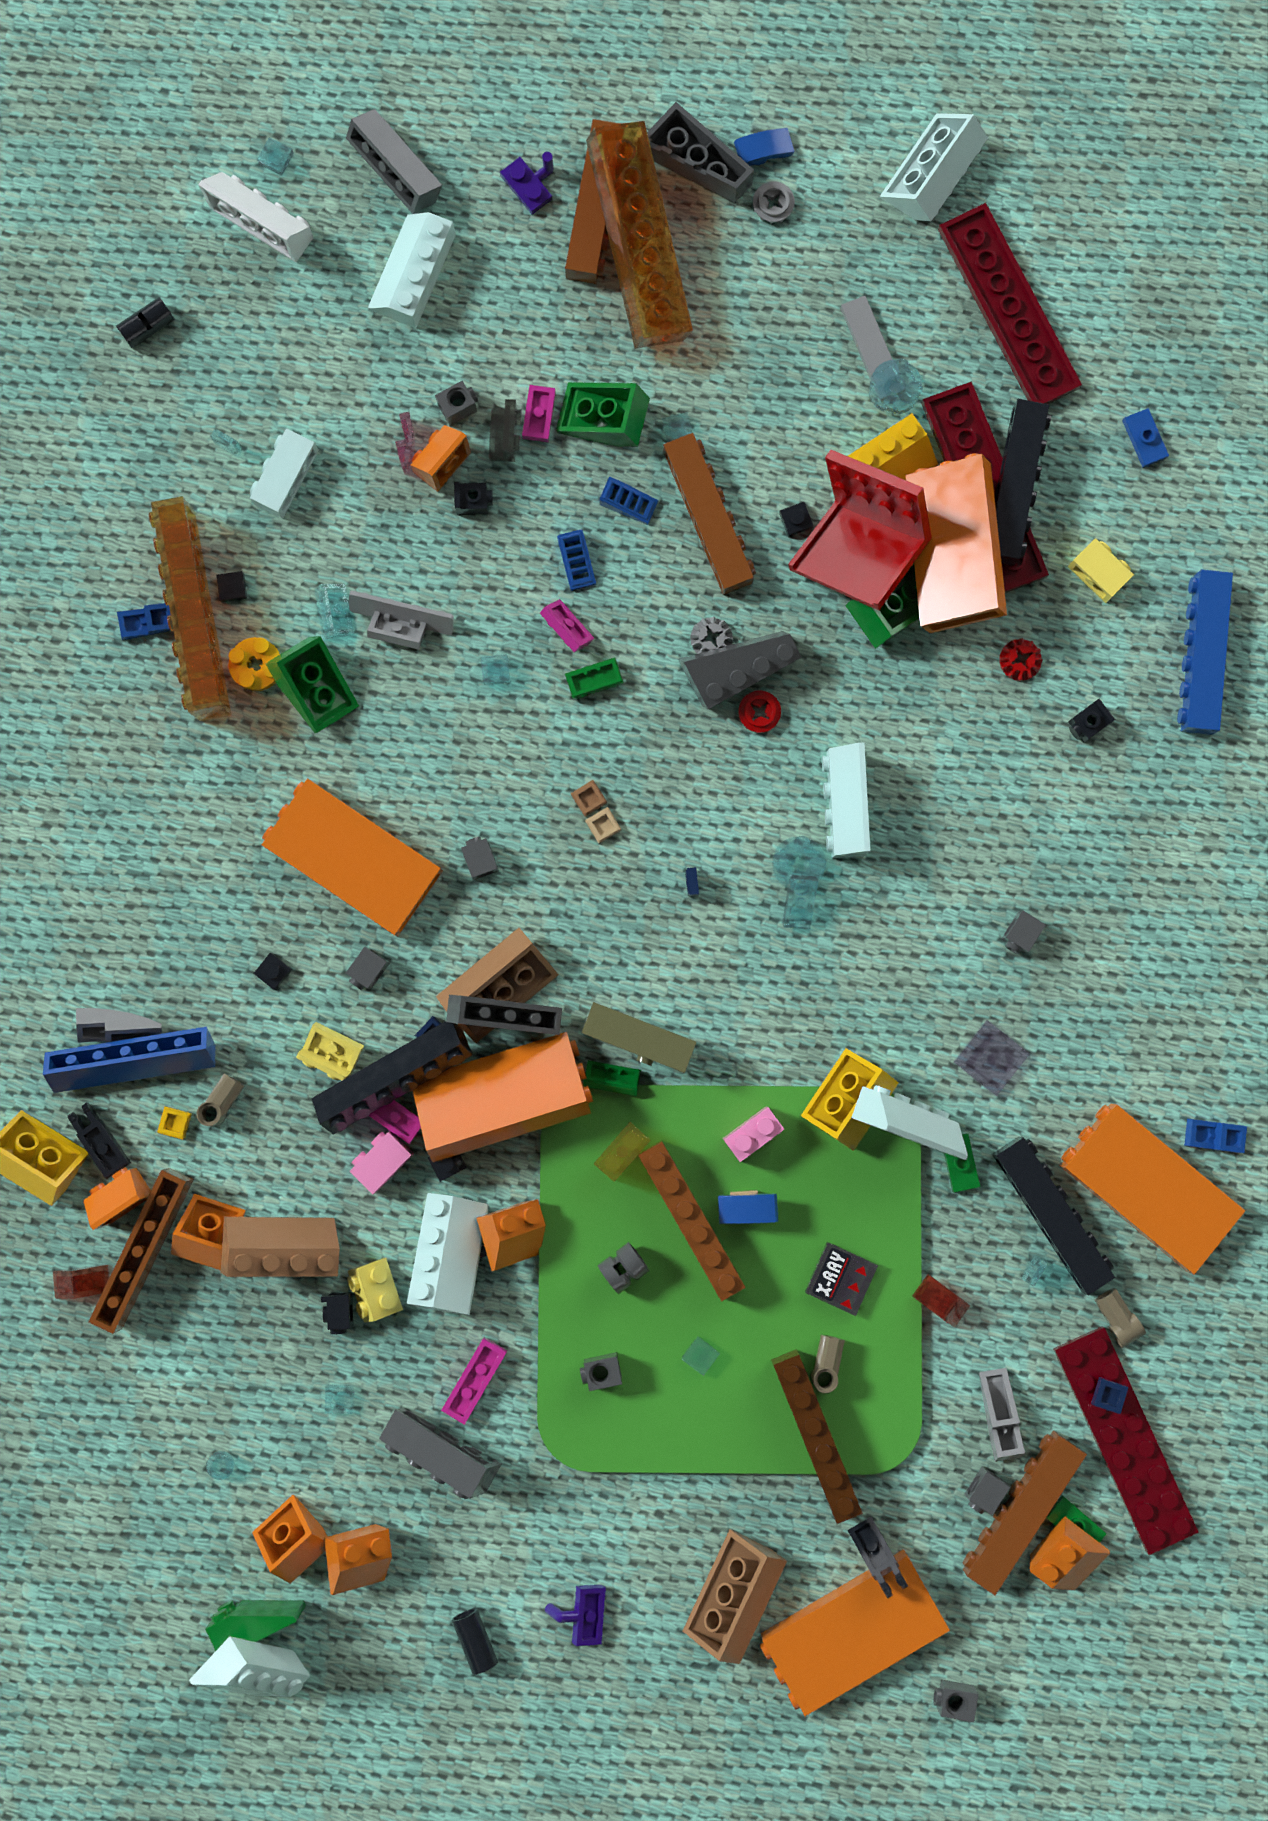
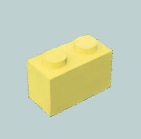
M1095 538L1069 564L1068 568L1106 603L1134 574L1125 561L1118 560L1111 553V548L1105 542H1099Z

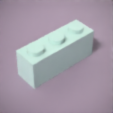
M287 428L283 435H279L274 444L275 451L271 458L265 460L262 467L263 473L259 481L253 483L250 490V499L255 506L281 519L284 518L319 451L315 442Z

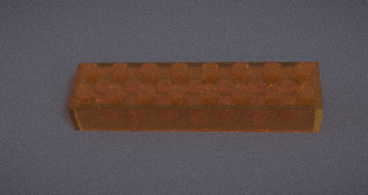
M645 121L596 126L586 142L634 348L684 341L693 332Z
M183 496L151 502L152 512H149V520L152 528L156 529L157 537L153 538L156 553L160 554L161 557L158 571L161 579L165 580L166 589L163 590V598L166 606L170 608L171 615L167 616L170 631H174L175 641L172 642V649L175 658L179 659L180 668H177L176 671L179 683L183 684L185 694H181L183 708L188 710L199 721L231 716L195 511Z

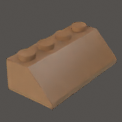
M518 928L440 992L436 998L446 1012L449 995L526 1003L559 974L524 932ZM458 1024L475 1043L479 1042L494 1029L493 1027Z
M224 1217L221 1273L227 1277L338 1276L340 1248L335 1219L328 1217Z
M729 1529L684 1626L683 1632L718 1661L740 1664L787 1560L772 1549Z

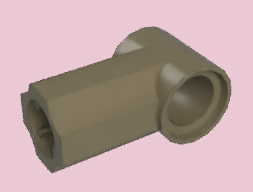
M224 1073L207 1100L198 1107L196 1114L198 1121L205 1126L216 1127L221 1125L226 1118L227 1112L245 1086ZM210 1107H214L217 1110V1117L212 1122H209L206 1118V1111Z
M1117 1289L1108 1290L1095 1299L1097 1306L1110 1325V1332L1115 1333L1117 1336L1115 1340L1121 1348L1126 1347L1146 1334L1143 1325L1135 1314L1130 1312Z
M821 1334L815 1365L810 1379L818 1391L830 1393L838 1385V1371L845 1340ZM820 1373H830L831 1380L828 1385L821 1386L818 1384L817 1378Z

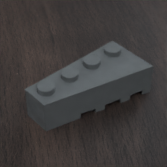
M677 102L641 138L642 156L733 203H736L752 186L754 169Z
M780 631L742 643L727 645L712 651L701 652L697 655L678 658V661L701 705L710 709L802 657L791 635Z
M405 1408L395 1409L379 1438L386 1443L385 1448L397 1455L401 1453L408 1458L407 1462L417 1469L424 1468L431 1473L430 1477L440 1484L447 1483L454 1488L453 1492L463 1499H471L487 1492L502 1463L495 1459L492 1463L485 1461L481 1458L482 1452L476 1448H470L465 1445L461 1447L457 1445L459 1443L458 1438L444 1431L436 1433L434 1432L436 1426Z

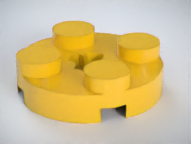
M247 638L239 642L229 652L228 668L230 675L238 685L251 691L266 690L272 687L276 681L265 663L280 655V652L265 638ZM253 658L263 662L262 665H259L261 669L255 671L254 668H249L250 660Z

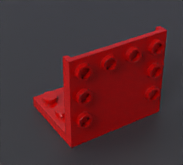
M830 450L825 456L835 502L789 562V569L876 610H880L932 538L924 488Z

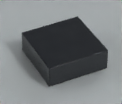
M243 571L216 575L221 603L248 599Z

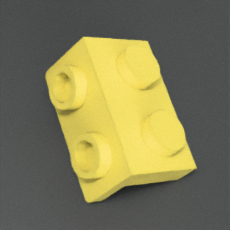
M315 1022L303 1048L298 1052L296 1058L301 1060L307 1067L317 1068L327 1073V1076L331 1079L342 1081L353 1073L364 1045Z
M386 1258L348 1270V1285L350 1290L355 1293L358 1302L356 1303V1310L359 1317L365 1323L379 1320L403 1310Z

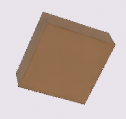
M594 780L570 793L585 817L607 803Z

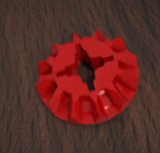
M1023 638L1011 640L1007 643L999 657L1002 671L1009 678L1017 681H1025L1034 677L1040 671L1043 661L1041 649L1037 648L1033 641ZM1017 652L1022 656L1030 654L1025 661L1026 666L1022 663L1012 664L1018 657Z
M757 690L750 692L742 699L739 705L740 721L746 729L755 733L768 732L773 729L781 717L779 701L773 694L767 691ZM767 704L764 711L767 718L760 716L752 720L755 714L752 706L760 708Z

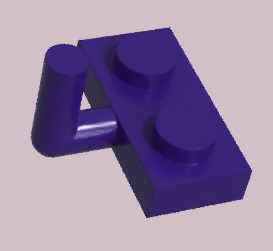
M548 151L542 155L543 167L533 173L521 157L500 171L502 179L532 215L553 200L550 192L541 183L554 171L553 155Z
M601 1584L576 1586L575 1607L571 1611H562L552 1603L546 1605L545 1613L557 1622H573L572 1643L575 1646L602 1644L606 1587Z

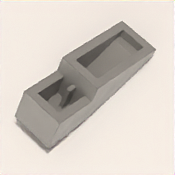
M76 1008L78 1043L106 1041L107 1043L162 1034L161 1023L146 1017L110 1009Z
M1007 1368L979 1372L995 1462L1023 1457L1025 1450L1018 1426L1020 1421Z

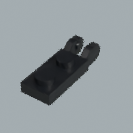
M86 1102L82 1105V1109L92 1124L85 1128L80 1117L75 1112L69 1114L67 1118L77 1132L76 1136L106 1179H110L113 1174L127 1167L131 1162L104 1121L99 1119L93 1107Z
M872 1517L865 1519L848 1530L875 1581H878L887 1598L893 1596L892 1589L883 1578L889 1572L893 1571L895 1579L902 1589L908 1587L898 1569L899 1564Z

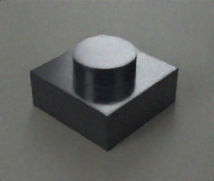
M805 502L779 511L788 537L813 528Z
M270 952L253 974L273 990H277L293 969Z

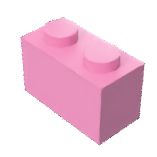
M765 1106L722 1139L738 1161L741 1162L785 1129L769 1107Z
M382 1131L371 1142L374 1147L367 1154L362 1151L351 1162L354 1167L350 1172L372 1195L377 1193L414 1155L391 1131L387 1134Z

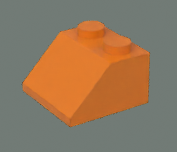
M446 425L440 431L438 429L435 430L428 440L429 444L423 451L421 449L418 450L411 460L413 473L437 492L471 453L467 436L463 432Z
M125 1167L112 1175L113 1181L107 1185L100 1183L89 1191L91 1195L83 1201L92 1230L109 1226L147 1200L151 1190L137 1168L128 1170Z
M194 1194L172 1234L171 1255L221 1270L224 1217H244L246 1210Z
M538 1199L521 1202L476 1218L492 1271L539 1255V1248L542 1246L546 1225Z
M295 1495L289 1497L252 1532L270 1573L290 1584L326 1551L324 1537L328 1536L324 1528Z
M1064 1517L1031 1552L1030 1572L1052 1589L1076 1590L1107 1558L1110 1550L1067 1517Z
M375 1524L324 1537L331 1595L385 1580L392 1559L388 1528Z

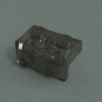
M505 399V408L491 409L490 461L515 462L516 451H520L521 437L517 435V426L522 424V409H517L516 400Z

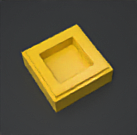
M164 1106L157 1133L185 1140L192 1113Z

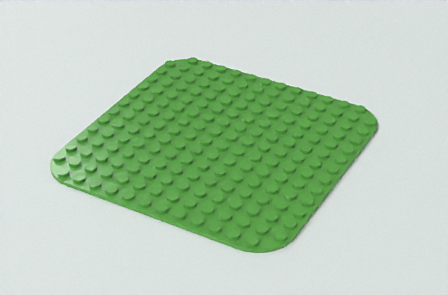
M638 1085L637 1096L589 1088L593 1102L588 1103L591 1113L542 1128L540 1139V1208L546 1227L542 1246L539 1248L537 1423L541 1438L549 1452L564 1465L584 1472L816 1474L771 1359L797 1350L846 1473L849 1475L878 1474L891 1470L901 1464L915 1448L922 1427L921 1144L870 1126L854 1151L849 1149L801 1116L820 1086ZM765 1106L769 1107L785 1130L739 1162L722 1138ZM660 1141L664 1143L746 1287L722 1302L638 1156L639 1153ZM749 1190H757L758 1194H777L778 1222L719 1224L718 1196L730 1195V1192ZM630 1242L650 1271L638 1280L631 1279V1286L618 1294L606 1280L598 1265L609 1256L615 1258L617 1256L616 1251ZM835 1248L850 1255L851 1261L834 1299L828 1301L813 1294L812 1290L830 1249ZM622 1264L617 1268L621 1274L627 1272ZM864 1266L866 1276L856 1272L855 1270ZM857 1282L859 1293L847 1287ZM850 1299L852 1309L840 1303ZM821 1334L845 1340L838 1371V1385L830 1393L818 1391L810 1379L815 1365ZM617 1352L622 1384L589 1391L588 1384L582 1383L580 1368L584 1367V1359ZM599 1365L593 1369V1374L595 1377L602 1379L608 1375V1370L606 1367ZM829 1372L820 1373L817 1378L818 1384L821 1386L828 1385L831 1375Z

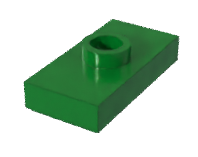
M615 657L565 673L573 700L624 684Z
M588 1060L585 1072L586 1079H584L583 1086L637 1096L641 1070Z
M968 1133L962 1134L967 1151L966 1160L944 1153L952 1192L980 1187Z
M1063 1495L1057 1500L1046 1517L1055 1526L1064 1517H1067L1099 1543L1107 1534Z

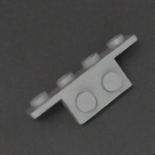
M350 591L349 610L372 617L367 630L368 638L419 649L426 630L452 635L454 616L452 614L392 599H385L367 593Z

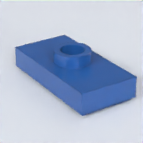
M1149 408L1127 416L1122 420L1142 468L1169 457Z

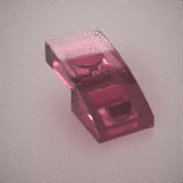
M408 411L399 414L405 439L395 442L404 474L410 473L411 460L415 454L414 426Z

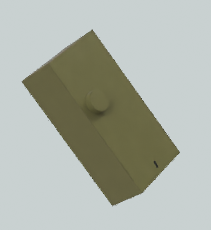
M595 1002L592 1004L581 1032L637 1054V1061L650 1066L655 1061L683 1073L686 1071L696 1045V1041Z

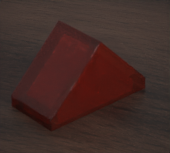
M108 1265L53 1271L55 1299H76L102 1294L109 1280Z
M927 1274L912 1295V1297L954 1328L970 1307L968 1303L929 1274Z

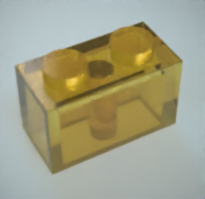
M630 1121L596 1159L594 1165L615 1182L651 1139Z

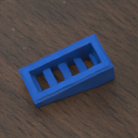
M609 476L599 503L602 507L648 525L658 500ZM613 490H618L615 499H610ZM623 494H628L624 505L620 504ZM635 497L638 501L634 510H631L630 505ZM643 502H647L648 505L644 514H639Z
M580 529L558 535L557 540L570 590L573 591L596 585L583 530ZM580 541L578 545L565 548V544ZM582 551L583 555L572 558H568L567 556L569 554ZM582 562H585L586 566H582L579 568H570L571 565L579 564ZM588 572L589 577L573 580V576Z

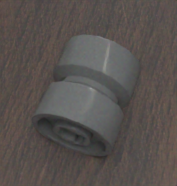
M630 1242L616 1251L617 1256L615 1258L609 1256L598 1265L606 1280L618 1294L631 1286V1279L638 1280L650 1271ZM621 1264L627 1271L624 1274H621L617 1269Z

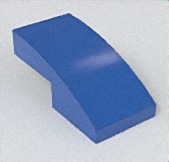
M788 128L762 131L734 141L737 155L749 166L764 164L767 159L791 157L795 152Z
M171 602L144 605V609L117 612L122 640L175 630Z
M1187 1119L1184 1146L1245 1153L1247 1126Z
M777 1194L718 1196L719 1224L778 1222Z

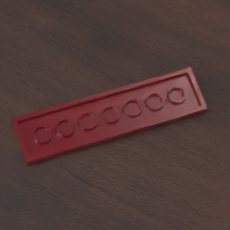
M984 203L940 224L938 231L1027 400L1049 404L1080 389L1082 383L988 205Z
M972 381L922 399V407L943 460L958 461L965 459L969 454H983L991 463L995 498L1002 456ZM1031 528L1028 533L1024 534L1023 542L1027 543L1024 558H1020L1015 566L1002 564L1005 593L1049 576Z
M1101 1326L1053 1348L1146 1553L1151 1555L1199 1533L1105 1327ZM1099 1377L1129 1387L1121 1414L1091 1404Z

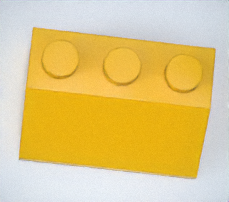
M913 413L848 455V457L906 480V475L914 473L917 469L938 466L929 437Z
M845 1048L801 1116L854 1151L871 1126L851 1118L862 1086L872 1090L875 1085L891 1090L889 1095L891 1096L899 1082L881 1068Z
M23 1110L0 1131V1174L50 1206L67 1190L89 1155L84 1148Z

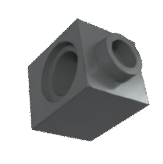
M463 380L435 395L437 405L449 426L477 412L475 403L478 402V398L472 387L467 388ZM456 399L465 400L461 406L452 405Z
M481 837L472 838L465 842L466 846L461 847L473 880L499 871L486 838L481 840Z
M1024 910L1019 911L1001 940L1005 941V947L1015 954L1019 955L1020 952L1028 953L1046 924Z
M364 947L346 974L351 977L349 982L360 990H363L364 987L372 989L390 963L371 949Z
M617 1352L584 1359V1367L580 1368L582 1383L588 1384L589 1391L622 1384ZM599 1365L604 1366L608 1370V1375L602 1379L597 1378L593 1374V1369Z
M982 1466L966 1490L965 1496L970 1500L968 1505L980 1514L986 1511L993 1515L1010 1489V1486Z
M941 1679L940 1688H935L933 1703L937 1706L941 1717L974 1723L979 1694L974 1685ZM952 1696H961L957 1704L951 1705L948 1703Z

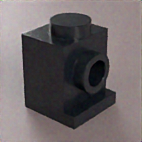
M454 482L456 514H489L488 506H493V491L488 490L486 482ZM478 494V497L476 499H470L469 495Z
M1097 699L1068 721L1071 725L1069 730L1077 740L1081 739L1083 742H1086L1116 719L1103 702ZM1091 717L1095 725H1090L1087 722V718Z
M461 1154L436 1162H432L431 1158L428 1157L439 1182L467 1168Z
M352 1292L324 1294L321 1296V1302H327V1306H323V1322L327 1323L330 1334L347 1333V1329L354 1325Z

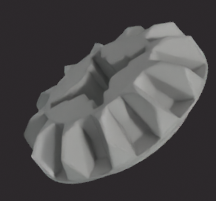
M780 182L764 183L756 190L753 197L754 212L759 215L761 220L769 221L770 224L778 221L782 223L785 218L791 215L794 208L795 200L792 191ZM779 196V207L774 206L768 210V199L773 201Z
M711 617L703 618L694 625L690 640L694 651L700 654L701 652L712 651L731 645L733 635L731 628L724 620ZM707 628L712 634H720L716 638L717 647L711 641H704L707 638Z

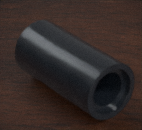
M158 297L117 324L116 327L132 349L173 322L175 318L162 299Z
M472 1608L456 1615L451 1621L472 1674H480L493 1668L498 1663L478 1609Z

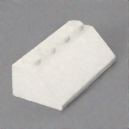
M220 172L201 180L198 184L210 209L296 263L314 238L310 230V224L300 216L295 218L288 214L289 212L284 206L277 202L275 204L269 202L266 196L257 189L250 190L235 175L230 177Z

